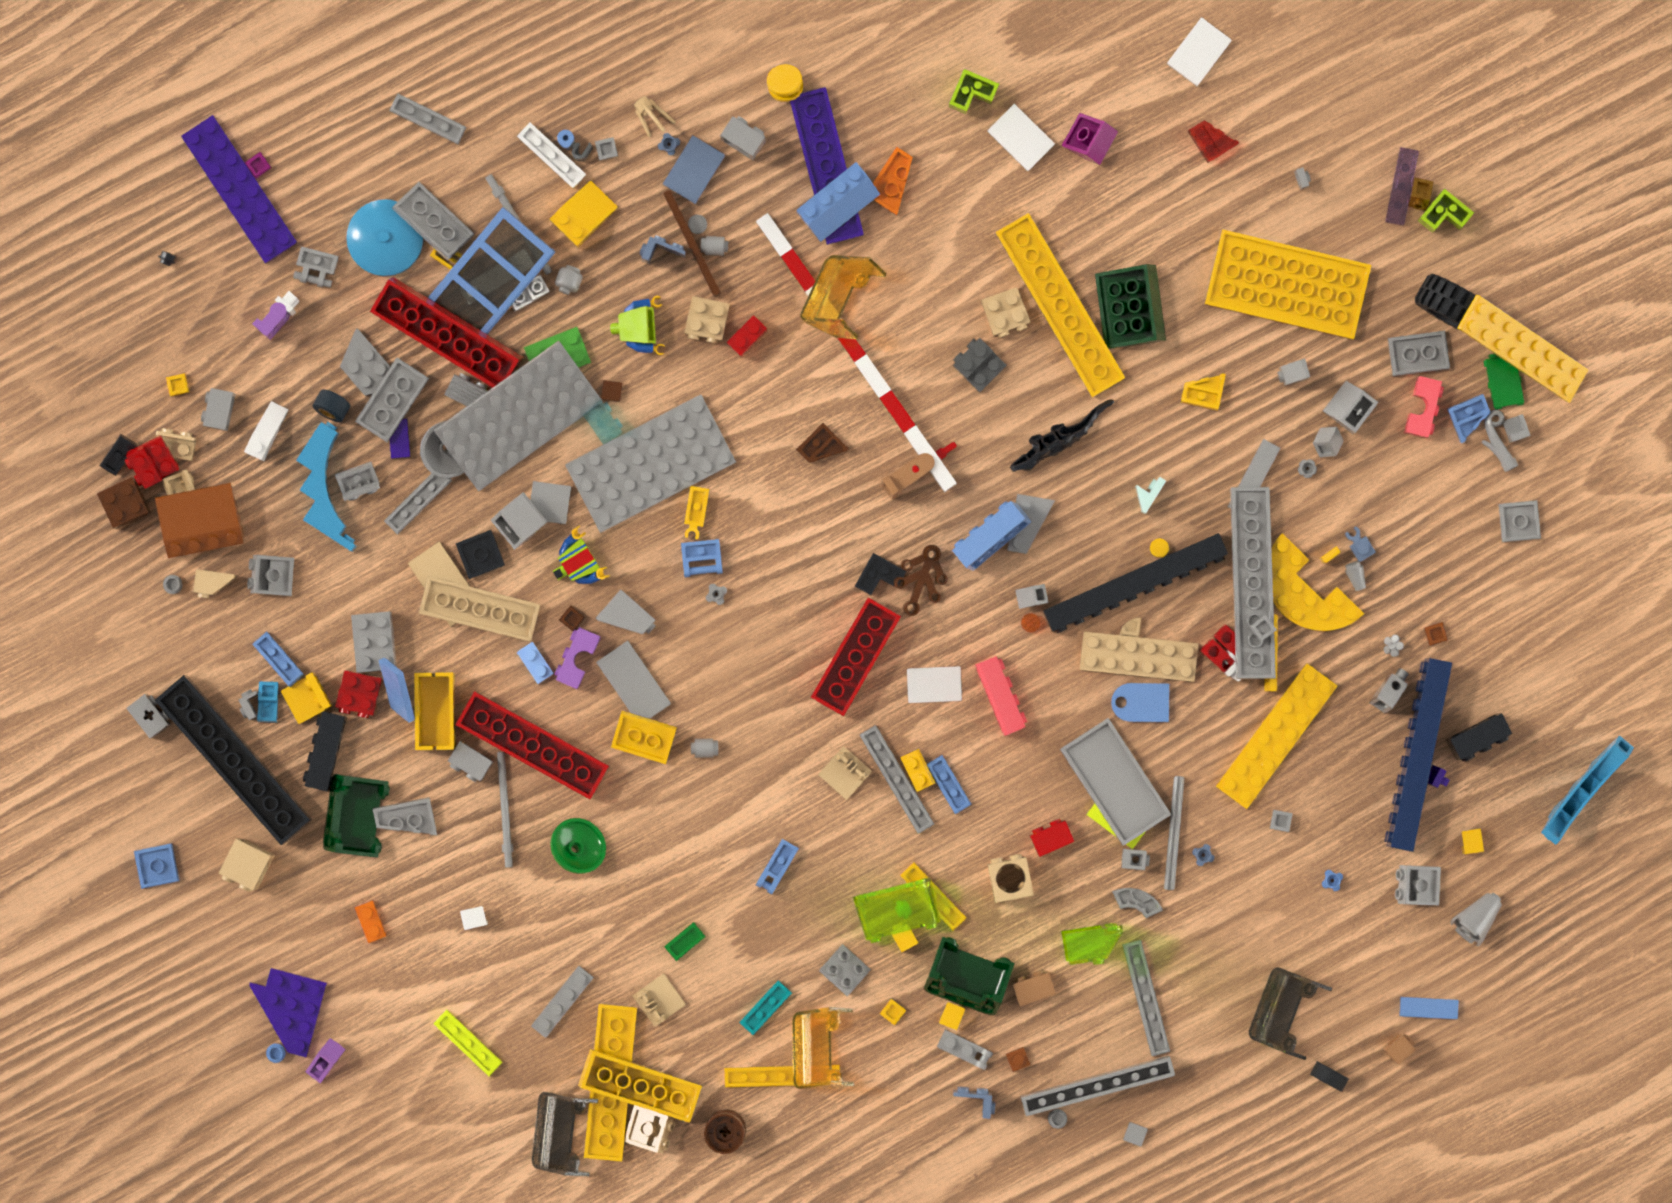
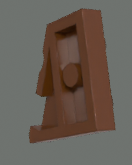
M822 423L796 450L808 463L845 452L849 448Z

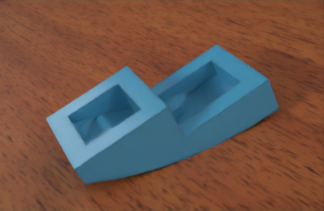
M259 681L258 722L277 723L278 682Z

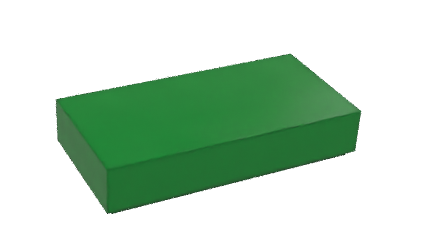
M693 922L664 947L677 961L706 936Z

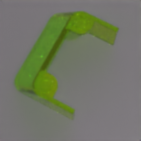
M1117 922L1061 931L1066 961H1069L1070 965L1093 962V965L1104 964V960L1109 958L1123 934L1122 924Z

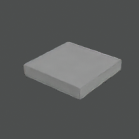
M533 481L530 501L547 522L566 524L571 486Z
M1537 500L1498 504L1502 542L1541 539Z

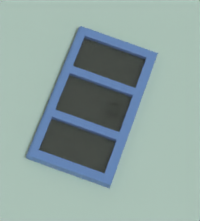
M502 207L428 298L488 334L555 254V251L506 208Z

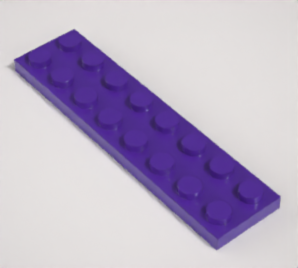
M826 87L801 93L799 97L790 101L814 195L847 170ZM855 214L825 238L826 244L829 245L864 236L859 214Z
M213 115L181 136L265 264L298 243Z

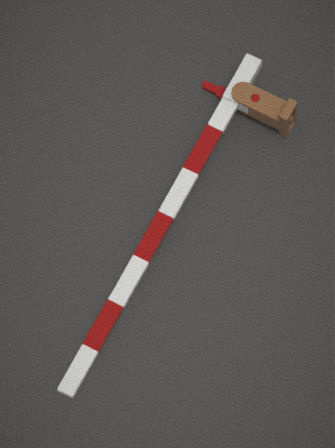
M767 213L756 221L758 226L918 454L913 460L882 479L881 485L891 499H894L929 473L932 474L944 493L957 484L941 460L957 447L956 443L952 442L945 448H940L937 451L933 450L770 215Z

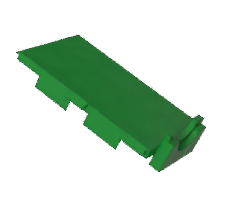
M1489 354V359H1485L1483 363L1484 367H1486L1489 381L1487 382L1488 389H1490L1495 410L1515 404L1517 406L1524 405L1521 387L1522 378L1519 376L1518 369L1496 354Z

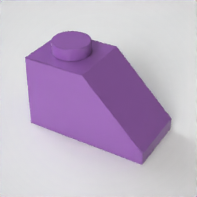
M330 1038L305 1072L321 1084L346 1049Z

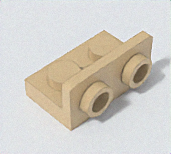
M162 428L161 432L156 431L157 437L162 436L174 458L193 461L196 438L192 437V433L181 432L180 435L173 434V430Z

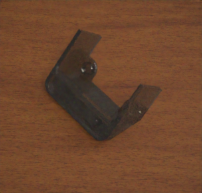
M1279 967L1274 968L1269 975L1249 1028L1250 1038L1283 1053L1306 1060V1056L1294 1052L1297 1041L1296 1037L1289 1033L1302 997L1312 998L1318 987L1328 991H1332V988Z
M542 1092L539 1095L532 1150V1165L534 1168L564 1176H590V1172L578 1170L580 1160L576 1153L571 1152L575 1114L581 1115L586 1109V1103H598V1099L555 1092Z

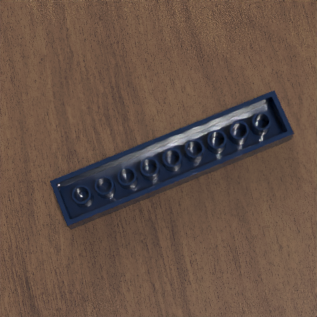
M1425 658L1424 662L1421 661L1419 673H1422L1421 680H1417L1415 691L1418 692L1417 699H1413L1411 707L1414 714L1413 718H1409L1407 729H1410L1409 737H1405L1404 741L1406 752L1404 756H1401L1400 760L1402 772L1398 774L1396 779L1398 791L1393 795L1392 804L1394 805V810L1390 812L1388 823L1391 824L1390 830L1386 831L1384 837L1387 847L1414 852L1452 662L1433 658Z

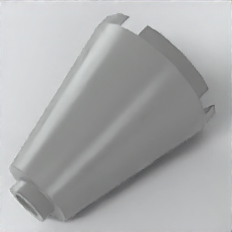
M1486 893L1453 917L1450 924L1456 925L1455 931L1471 944L1475 941L1477 942L1476 946H1481L1502 906L1500 897L1495 893Z

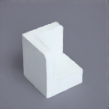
M482 906L460 911L464 930L488 924Z

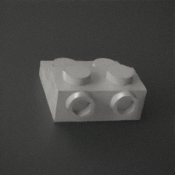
M253 555V559L250 558L249 570H252V577L248 578L247 588L251 589L250 593L292 596L294 558Z
M1399 865V869L1396 871V879L1399 881V886L1395 890V898L1398 900V904L1439 906L1441 867Z

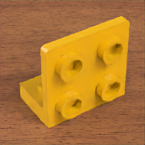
M314 672L306 675L305 678L296 682L293 686H288L281 690L298 724L332 707Z

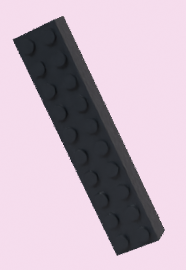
M183 675L155 699V702L280 845L288 842L313 820L187 675Z

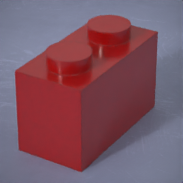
M753 315L727 341V345L742 357L765 334L767 328Z
M1060 818L1050 822V827L1043 829V826L1032 830L1033 834L1029 835L1039 857L1075 842L1066 821H1061Z

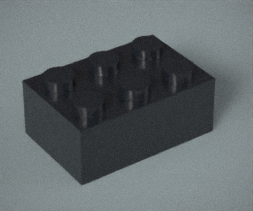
M1496 713L1445 740L1455 759L1466 762L1475 757L1474 753L1478 751L1479 753H1484L1492 748V744H1501L1509 740L1508 736L1512 732L1503 714Z

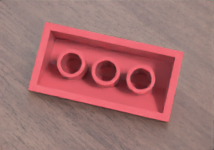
M995 656L975 664L1003 736L1025 728L1024 723H1027L1024 712L1020 713L1017 705H1020L1017 695H1012L1010 688L1013 686L1009 676H1004L1002 670L1005 669L1002 659H998Z

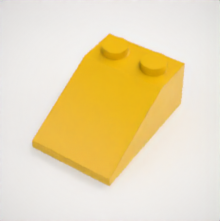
M590 180L550 218V221L579 248L618 206Z

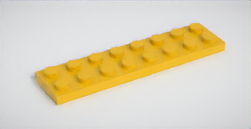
M1479 295L1474 297L1457 329L1565 402H1571L1588 372V369Z
M1306 663L1215 787L1247 809L1337 688V685Z
M599 1004L594 1050L632 1062L637 1007ZM590 1091L584 1158L622 1162L628 1103Z

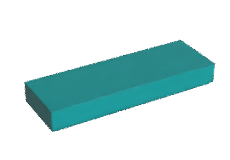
M778 980L739 1023L754 1035L787 1000L792 992Z

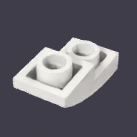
M541 275L535 277L511 305L514 312L550 292ZM513 290L505 295L506 298H508Z

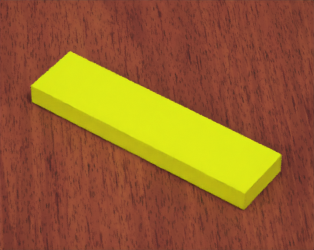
M448 1010L433 1023L488 1076L502 1064V1061Z

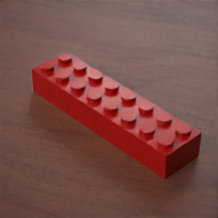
M395 277L387 280L370 310L372 314L492 388L513 374L523 359V356Z
M476 691L473 692L456 723V726L590 800L610 767L606 763Z

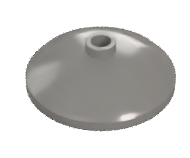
M443 421L432 426L423 436L420 445V456L423 464L431 473L443 478H453L465 472L448 449L443 450L444 444L434 432L436 428L446 422Z

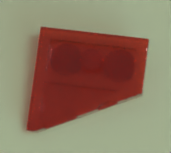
M1205 120L1187 131L1207 163L1239 144L1236 139L1233 140L1226 136L1223 131L1214 128L1212 124Z

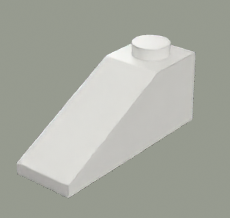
M271 401L244 452L265 461L288 413V409Z

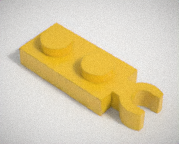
M690 486L684 524L689 525V528L685 531V538H688L689 532L694 531L696 533L695 539H699L700 534L697 528L698 526H704L710 489Z

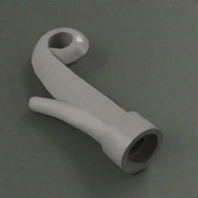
M1492 410L1485 418V429L1491 443L1483 440L1482 444L1497 456L1504 471L1508 472L1519 465L1515 457L1511 456L1494 428L1503 424L1505 420L1504 414L1499 410ZM1498 416L1499 421L1493 422L1492 417Z

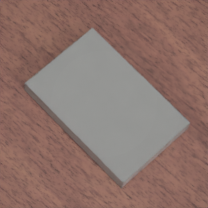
M1445 331L1388 338L1392 376L1450 369Z

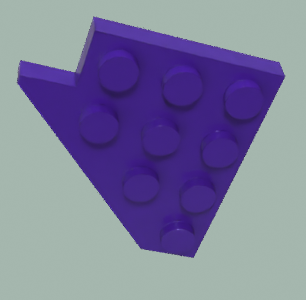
M271 968L266 986L250 982L249 986L286 1051L291 1054L307 1057L327 982Z

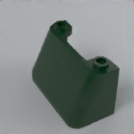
M340 774L333 775L323 836L324 850L334 853L378 858L382 844L375 837L377 828L373 808L380 807V800L385 799L389 795V781Z
M942 937L926 979L924 990L932 995L987 1015H995L1002 1003L1015 963L1005 957L996 959L994 962L959 950V945L955 939Z

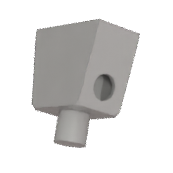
M1399 668L1395 675H1389L1369 703L1384 714L1393 709L1408 685L1404 681L1409 674Z

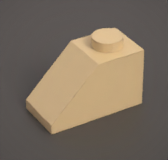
M196 569L193 592L198 593L197 597L209 598V595H216L236 580L237 575Z

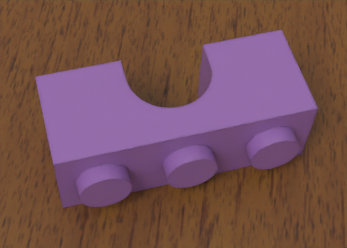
M580 627L578 631L574 629L570 638L573 642L570 648L566 647L562 656L565 660L562 666L558 665L555 671L556 680L578 689L585 671L577 668L575 657L582 651L594 654L601 637Z

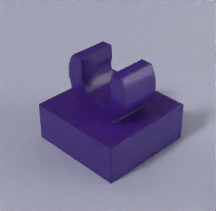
M1432 765L1428 784L1436 788L1440 784L1447 787L1450 781L1444 777L1447 771Z

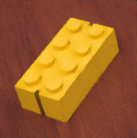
M414 673L415 750H435L434 746H436V750H455V673H435V677L434 673Z

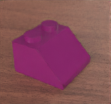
M1079 113L1061 146L1090 162L1100 165L1118 131L1102 120Z

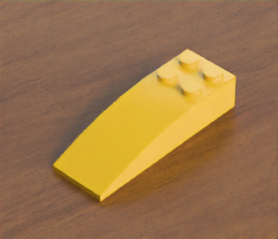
M593 1049L589 1051L578 1084L580 1088L689 1123L702 1088L701 1085Z

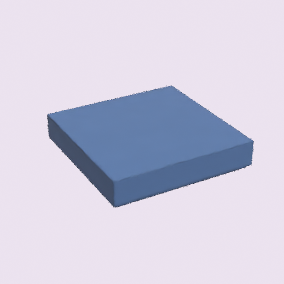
M172 843L134 851L141 889L180 881Z

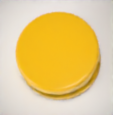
M783 64L776 66L767 76L769 93L777 101H792L799 97L803 91L802 75L792 65Z

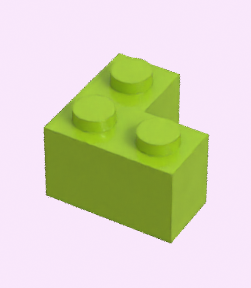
M964 69L950 100L949 108L966 114L973 97L991 104L999 83Z
M1444 188L1418 219V222L1432 233L1444 219L1460 230L1474 212Z

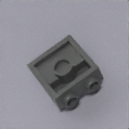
M974 338L966 346L968 350L964 354L960 352L953 359L955 362L953 367L980 393L1007 365L981 338L978 340Z

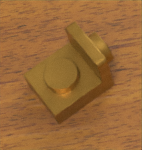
M1415 177L1408 206L1417 210H1427L1434 181Z

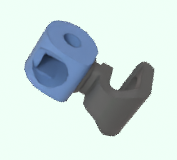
M562 130L558 133L557 140L559 144L566 150L572 148V155L576 161H585L593 149L590 142L581 155L579 154L581 144L575 143V137L571 131Z

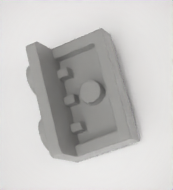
M372 462L335 474L344 501L355 500L360 495L366 493H375L380 488V482Z

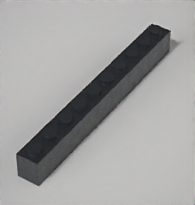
M1217 533L1045 609L1043 614L1051 632L1056 630L1058 634L1067 630L1066 625L1074 623L1076 626L1085 622L1084 617L1091 615L1094 618L1103 614L1101 610L1107 607L1109 610L1119 607V602L1125 599L1127 603L1137 599L1136 594L1144 592L1146 595L1155 591L1154 587L1159 584L1164 587L1173 583L1172 579L1177 576L1180 579L1189 576V571L1195 568L1198 572L1207 568V563L1214 561L1215 564L1225 560L1224 556L1228 552L1220 534Z

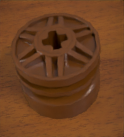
M729 1109L719 1110L710 1117L705 1126V1142L716 1153L730 1154L736 1151L743 1143L747 1131L746 1123L736 1111ZM724 1126H728V1130H731L727 1135L721 1130Z

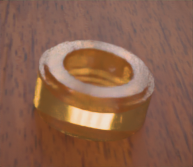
M1028 613L1021 619V626L1026 632H1035L1040 627V619L1036 614Z

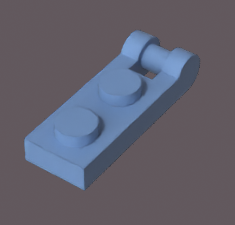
M782 839L757 881L756 886L765 888L772 895L799 848ZM768 875L774 878L772 884L765 880Z

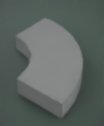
M1121 888L1112 891L1120 909L1126 907L1135 908L1145 918L1163 911L1159 902L1145 891L1136 888Z

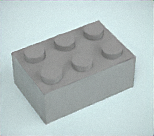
M392 612L351 615L356 672L381 671L378 660L386 658L397 667Z

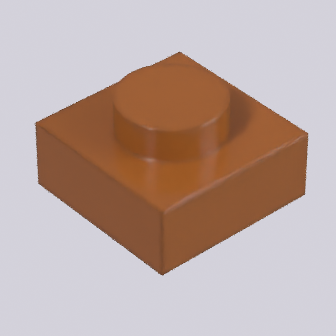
M1024 1047L1006 1053L1012 1072L1030 1065Z

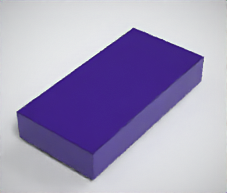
M408 419L401 421L390 438L391 459L411 457Z

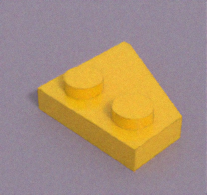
M1226 374L1203 378L1199 381L1186 382L1180 403L1218 411Z

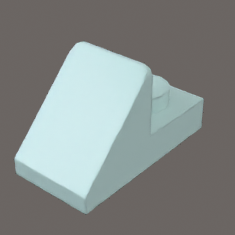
M1159 477L1157 480H1152L1148 487L1151 490L1150 492H1147L1138 485L1135 486L1143 514L1147 513L1165 484L1166 480Z

